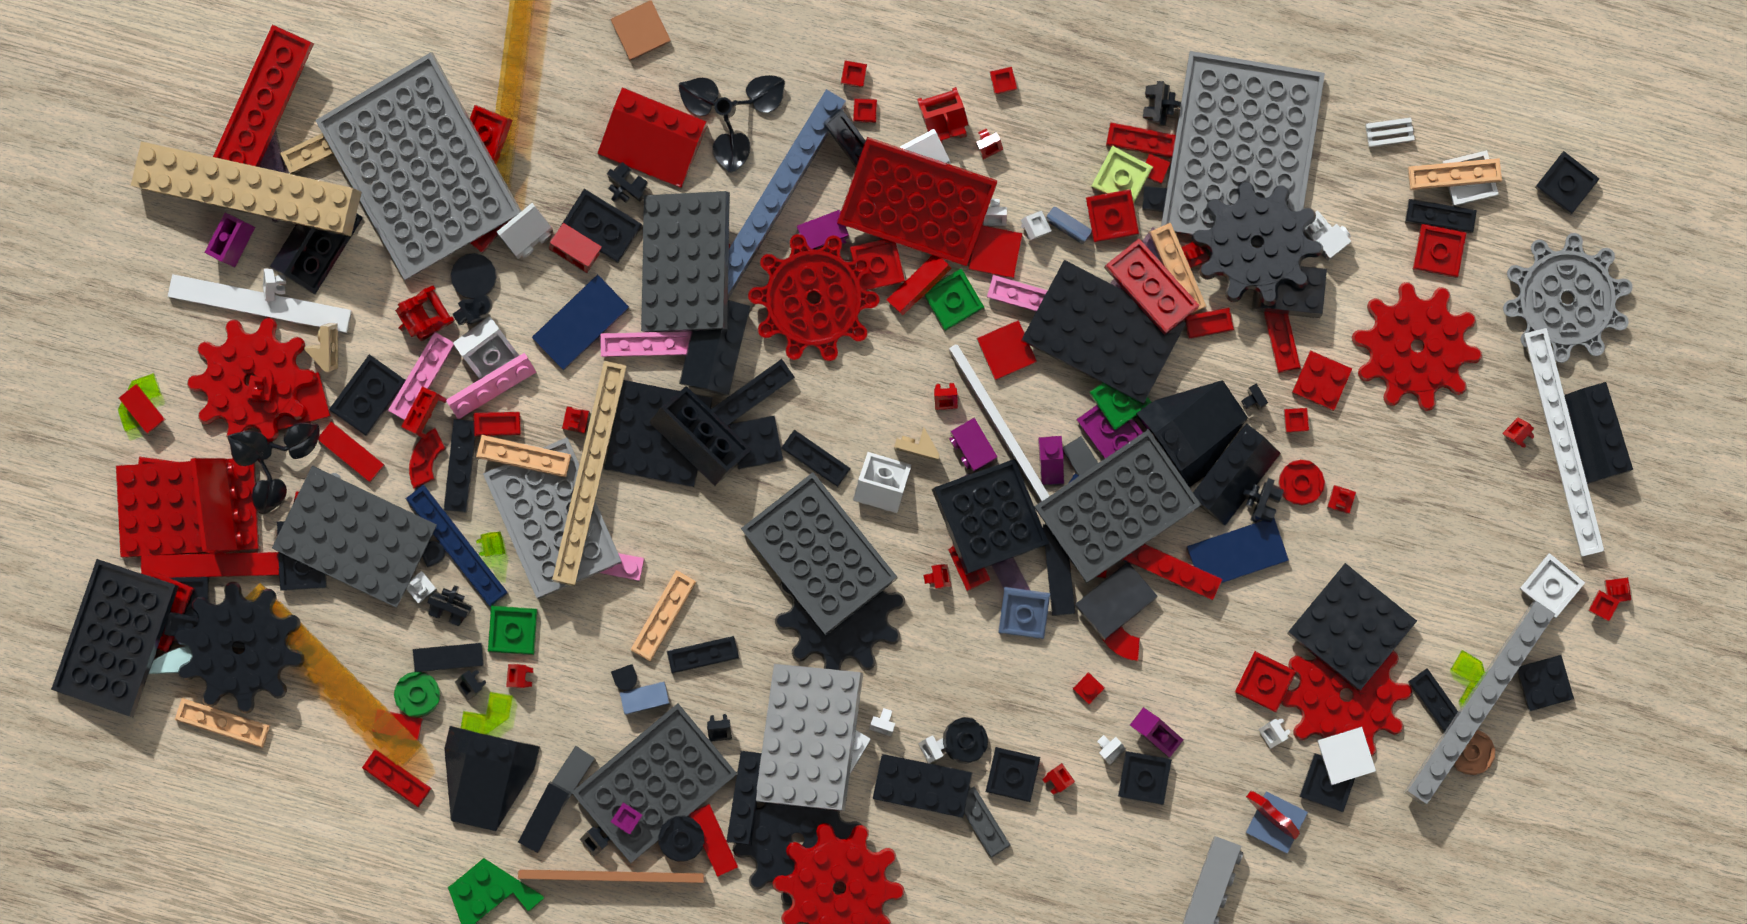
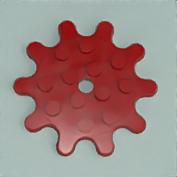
M795 234L790 239L791 254L788 258L778 259L772 254H765L760 260L761 267L769 274V282L764 287H753L748 293L750 302L764 305L768 310V317L759 324L758 333L764 338H769L777 333L785 335L788 340L786 355L792 360L799 359L803 354V350L807 346L813 345L819 348L823 359L833 361L838 355L837 341L840 337L849 336L855 341H863L867 337V329L859 322L858 315L865 308H875L880 301L876 292L865 291L860 286V278L869 271L870 263L864 257H859L852 262L844 261L840 256L842 241L838 236H829L821 249L814 250L808 246L803 235ZM811 291H817L821 296L820 301L816 304L810 303L807 299V295Z
M1404 282L1398 288L1399 300L1395 305H1387L1378 298L1371 299L1367 304V309L1373 315L1375 324L1370 330H1357L1352 335L1353 344L1366 348L1370 353L1369 361L1359 368L1358 376L1363 381H1370L1374 378L1384 380L1387 387L1383 399L1389 406L1397 405L1403 395L1410 393L1416 396L1418 405L1422 410L1430 411L1435 407V393L1438 389L1447 388L1455 395H1461L1466 391L1467 385L1459 375V369L1464 363H1477L1482 358L1481 350L1478 347L1468 345L1464 340L1465 332L1475 325L1476 318L1471 312L1453 315L1448 311L1447 304L1450 300L1448 289L1439 287L1434 291L1431 298L1423 300L1417 296L1412 283ZM1412 341H1422L1423 350L1421 352L1413 351L1411 348Z
M272 318L263 319L259 329L252 334L245 332L238 320H230L225 326L227 340L223 345L216 346L208 341H204L199 344L197 349L198 354L206 360L207 369L203 374L189 377L187 386L189 390L203 392L207 396V404L200 410L198 419L205 425L211 424L217 419L225 420L228 424L227 436L247 431L250 428H256L266 437L268 442H273L279 435L277 421L280 417L290 416L295 420H301L306 415V407L297 400V392L302 387H309L315 384L317 376L314 371L300 369L296 364L297 356L306 347L305 341L300 337H294L288 342H279L275 336L277 323ZM254 374L275 379L271 402L247 398L248 386L246 385V376Z
M1392 651L1360 692L1317 657L1313 660H1306L1300 656L1292 657L1289 660L1288 666L1297 671L1299 685L1296 689L1287 691L1281 704L1285 707H1295L1302 714L1300 723L1293 730L1295 738L1302 741L1308 739L1311 735L1317 734L1324 739L1362 727L1372 757L1376 753L1374 735L1378 731L1385 730L1393 735L1401 733L1403 722L1393 714L1392 708L1397 701L1410 698L1412 689L1408 684L1395 683L1390 678V670L1399 660L1397 653ZM1344 688H1348L1353 694L1349 702H1345L1340 698V692Z
M822 823L817 827L816 834L818 839L814 847L805 848L798 842H792L787 846L786 853L795 864L794 871L790 875L775 877L772 883L774 890L779 893L789 894L792 898L791 907L781 916L782 924H891L890 919L883 913V905L888 900L902 898L905 892L903 885L891 882L885 876L886 868L896 860V853L891 848H884L879 852L870 851L867 848V839L869 837L867 827L858 825L854 827L848 838L839 839L835 836L833 827L830 824ZM839 881L845 884L844 893L835 894L833 892V885Z

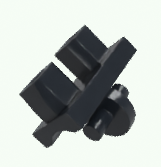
M1157 81V85H1148L1145 90V97L1147 99H1155V106L1144 107L1143 118L1155 122L1159 126H1166L1167 115L1173 116L1174 108L1181 107V102L1175 100L1176 93L1169 92L1170 85L1165 84L1164 81Z
M623 162L614 170L610 169L607 172L608 177L620 186L617 188L611 184L608 188L614 193L611 200L617 202L621 199L627 203L630 197L624 193L626 191L641 202L644 198L643 193L649 183L639 175L632 184L627 182L625 179L632 169Z
M486 295L476 296L475 299H464L458 303L460 309L453 313V317L458 325H464L465 323L471 325L475 322H482L490 316L488 313L492 309V301Z
M1268 478L1260 494L1258 493L1260 489L1258 485H1253L1252 490H1244L1243 497L1248 499L1246 506L1252 508L1254 502H1256L1251 521L1257 523L1260 519L1272 522L1276 509L1266 506L1267 500L1279 503L1284 492L1283 489L1273 485L1275 480Z
M454 585L452 591L443 588L442 593L434 591L427 602L430 604L428 613L430 616L440 618L444 610L449 611L451 616L448 622L456 626L462 624L473 606L463 602L465 596L458 594L459 586Z

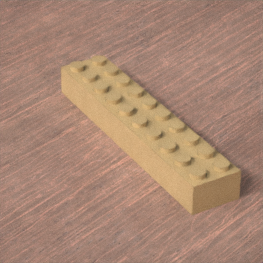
M142 141L130 185L145 191L347 236L352 235L362 193L351 187Z

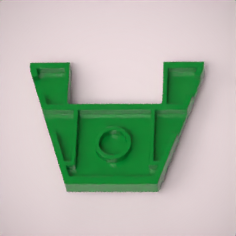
M485 858L448 887L461 924H476L512 893L515 894L527 911H530L545 898L542 894L536 892Z

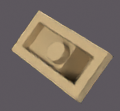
M327 323L320 326L318 331L320 345H310L304 347V349L325 372H330L338 369V323Z
M924 427L919 444H916L915 439L902 436L901 439L896 438L895 450L935 461L939 460L940 454Z

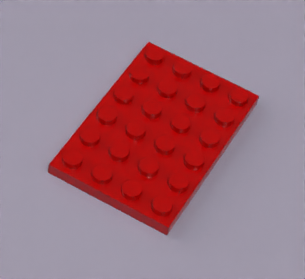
M867 137L837 223L967 266L998 182L995 179Z
M233 458L228 459L234 468V477H231L232 486L236 487L237 491L234 507L239 510L240 522L237 523V531H241L243 545H239L240 550L259 549L258 514L252 502V490L256 484L255 463L249 466H240ZM191 461L116 466L120 557L205 553L202 551Z

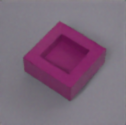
M623 802L611 823L631 834L643 814Z

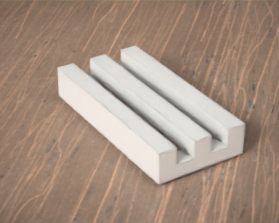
M1411 118L1366 124L1368 147L1414 141ZM1404 124L1407 126L1405 128L1371 132V129ZM1408 132L1406 137L1372 140V137Z

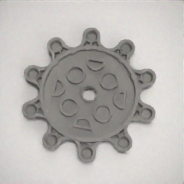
M1571 233L1566 237L1565 246L1560 251L1551 250L1543 240H1535L1531 245V252L1535 258L1534 264L1530 268L1513 265L1507 271L1508 279L1519 286L1520 294L1516 299L1509 300L1504 304V314L1509 317L1521 316L1526 320L1527 329L1523 334L1547 328L1550 343L1553 346L1554 358L1559 363H1564L1569 359L1572 347L1577 344L1585 346L1593 356L1601 355L1605 350L1601 339L1602 331L1605 328H1614L1619 331L1624 330L1629 323L1627 316L1616 309L1615 303L1619 297L1626 296L1632 291V283L1628 279H1613L1609 275L1608 268L1615 259L1613 250L1603 248L1596 255H1587L1582 248L1583 239L1577 233ZM1562 293H1571L1573 302L1571 304L1562 303ZM1522 334L1521 343L1527 348L1524 335Z

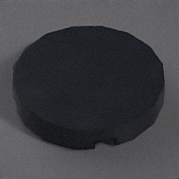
M477 253L466 254L453 265L451 281L455 290L463 297L475 299L479 295H488L495 287L496 269L492 262L484 255Z
M962 717L953 720L946 727L943 733V745L945 752L951 759L958 763L968 764L979 760L983 753L986 752L988 736L985 728L976 722L975 719Z
M685 815L674 816L661 826L658 834L659 846L663 854L669 859L677 862L688 861L695 858L701 852L704 845V832L700 824L693 818Z

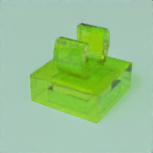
M501 532L481 534V538L476 540V544L482 543L484 551L479 552L480 556L492 557L506 554Z

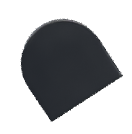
M430 541L422 556L427 568L439 564L445 558V549L439 542Z
M633 664L611 671L613 680L618 688L630 690L636 685L637 674Z

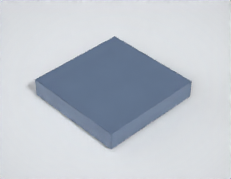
M1004 587L998 633L1044 639L1050 593Z
M1266 791L1263 797L1268 799L1284 816L1292 820L1299 830L1308 812ZM1256 810L1245 832L1285 853H1288L1294 841L1293 838L1277 828L1258 810Z

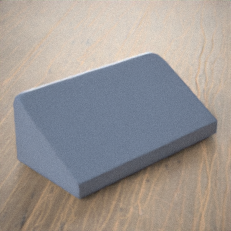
M1053 207L1046 216L1048 223L1081 244H1084L1092 233L1090 228L1057 207Z
M665 681L620 692L624 715L670 704Z

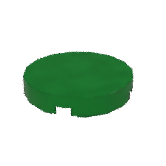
M411 672L399 679L394 690V698L397 707L402 713L409 717L420 718L429 715L436 709L440 700V690L438 683L432 676L422 672Z

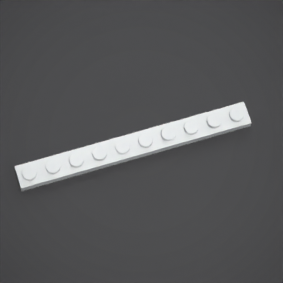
M1547 328L1525 333L1523 335L1580 555L1582 557L1602 552L1604 547Z

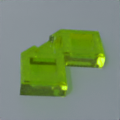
M154 373L132 380L128 387L129 390L135 384H138L150 400L162 396ZM121 402L118 413L125 432L141 427Z
M1461 650L1450 671L1469 681L1458 701L1464 704L1485 671L1482 661Z
M490 692L486 715L463 711L460 728L489 734L510 718L513 696Z

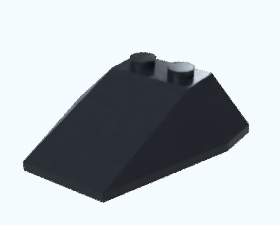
M1223 380L1154 400L1136 413L1146 430L1149 429L1156 437L1189 487L1206 476L1248 419Z
M450 726L444 750L451 821L497 831L534 771L540 746Z

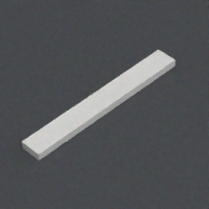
M172 274L168 292L169 298L319 328L327 323H338V331L344 333L348 332L352 313L349 309L275 295L274 301H265L264 292Z
M958 345L949 348L950 354L1016 460L1039 501L1042 502L1049 497V494Z

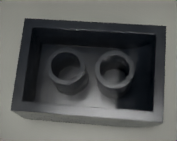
M1301 266L1302 271L1309 278L1308 285L1305 288L1298 289L1290 283L1280 284L1277 288L1278 300L1272 306L1264 305L1260 294L1254 290L1252 311L1320 318L1323 314L1327 269Z

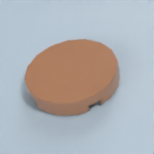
M1477 730L1453 765L1456 770L1465 775H1477L1490 768L1495 759V747L1490 737L1486 733Z

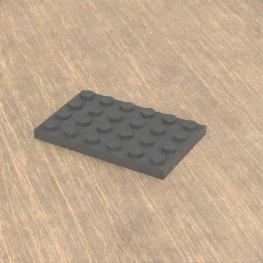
M730 192L644 195L642 332L727 329Z
M1148 429L1034 506V508L1084 581L1088 583L1199 508L1201 504Z
M312 465L272 549L397 608L432 538L437 524Z
M813 472L741 528L743 533L825 635L898 579L897 575Z
M677 703L571 793L628 861L632 863L658 841L661 826L668 819L674 816H688L737 775V772L680 704ZM623 802L643 814L631 834L611 823Z

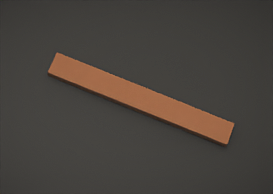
M567 870L518 871V879L705 883L704 873Z

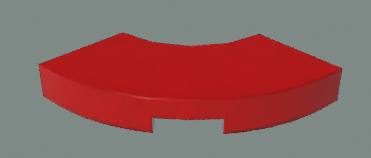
M436 428L426 433L429 436L427 440L421 438L412 453L409 463V475L413 489L435 480L433 473L434 461L446 449Z
M1123 627L1119 628L1106 640L1101 637L1115 654L1128 660L1138 661L1140 638L1131 636Z
M1254 791L1248 793L1246 798L1265 818L1296 840L1300 835V831L1292 820L1279 812L1268 799Z

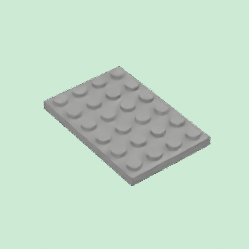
M568 437L543 447L544 449L571 454L566 478L505 464L483 473L537 600L570 586L552 581L579 469L578 460ZM596 502L592 511L576 583L622 563Z
M774 664L757 783V802L845 811L863 673Z

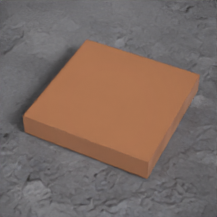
M652 0L610 19L630 61L671 42Z

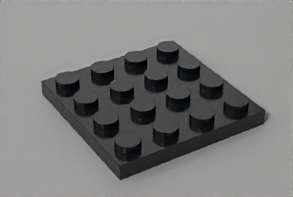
M623 380L604 470L695 488L698 470L649 423L659 409L679 391ZM695 394L711 409L712 397Z
M1015 459L931 489L966 575L1049 544Z
M1345 563L1287 634L1360 692L1416 624L1417 620Z

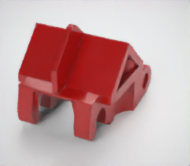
M957 87L952 88V91L926 99H917L927 132L934 129L942 144L944 139L959 136L960 139L967 137L965 126H969ZM955 99L956 104L930 112L926 111L927 107Z
M434 285L423 289L416 296L398 304L399 307L395 310L403 323L398 328L401 331L407 329L411 337L417 336L420 341L426 340L434 332H439L455 321L453 316L450 317L435 293L436 288ZM428 299L438 313L437 316L429 318L423 308V304Z

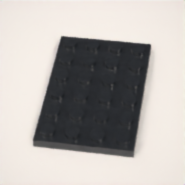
M1064 260L1021 341L1144 404L1186 323L1182 321L1164 335L1124 290Z
M96 559L51 690L129 717H134L179 586Z

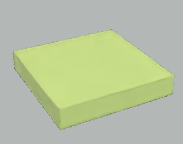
M1112 146L1091 187L1104 194L1131 189L1134 203L1153 167Z

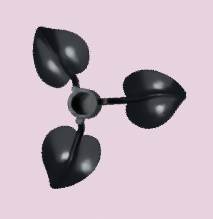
M773 75L754 78L746 87V94L751 99L743 101H731L726 97L717 99L719 89L716 83L708 78H696L679 83L681 99L690 112L698 116H706L710 113L712 106H714L715 111L724 118L730 135L721 134L716 138L713 143V154L716 160L728 172H734L742 167L748 159L751 149L748 137L744 133L734 134L729 118L735 114L736 105L753 103L754 107L760 112L768 113L774 111L782 101L785 80Z
M304 422L291 426L284 435L286 446H280L273 442L268 443L266 437L257 431H243L227 436L232 458L238 465L249 466L258 461L267 475V480L256 482L252 490V502L260 514H267L278 507L284 501L287 494L286 485L281 479L272 480L264 460L271 456L272 448L282 451L289 450V455L293 459H300L309 455L319 439L320 430L317 423Z

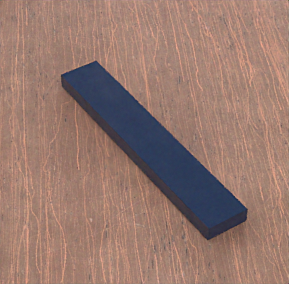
M424 484L405 498L420 517L437 524L433 535L490 607L508 594L504 586Z

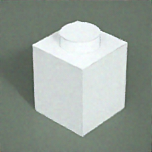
M1336 224L1316 241L1323 245L1322 255L1329 261L1350 244L1351 240L1349 237L1351 235L1344 226L1339 227Z

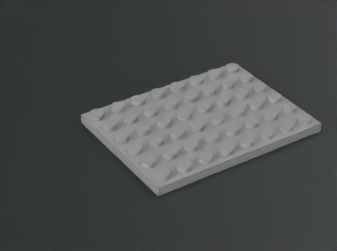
M1190 51L1161 226L1171 223L1175 233L1193 235L1197 230L1211 229L1215 221L1207 212V203L1212 199H1218L1226 205L1235 204L1238 200L1237 188L1243 182L1251 183L1256 195L1260 198L1269 197L1277 186H1285L1290 193L1287 207L1295 212L1302 210L1325 73ZM1255 237L1251 241V245L1262 247L1264 241L1261 238Z
M433 52L428 53L315 120L352 187L362 192L360 201L404 280L409 279L499 227L521 212Z

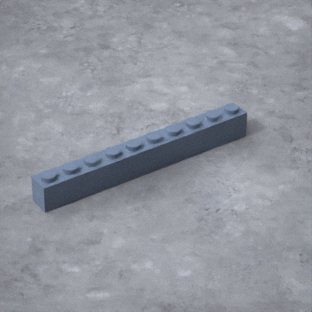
M827 89L729 248L728 299L827 138L829 131L823 123L838 109L844 110L846 107V100Z

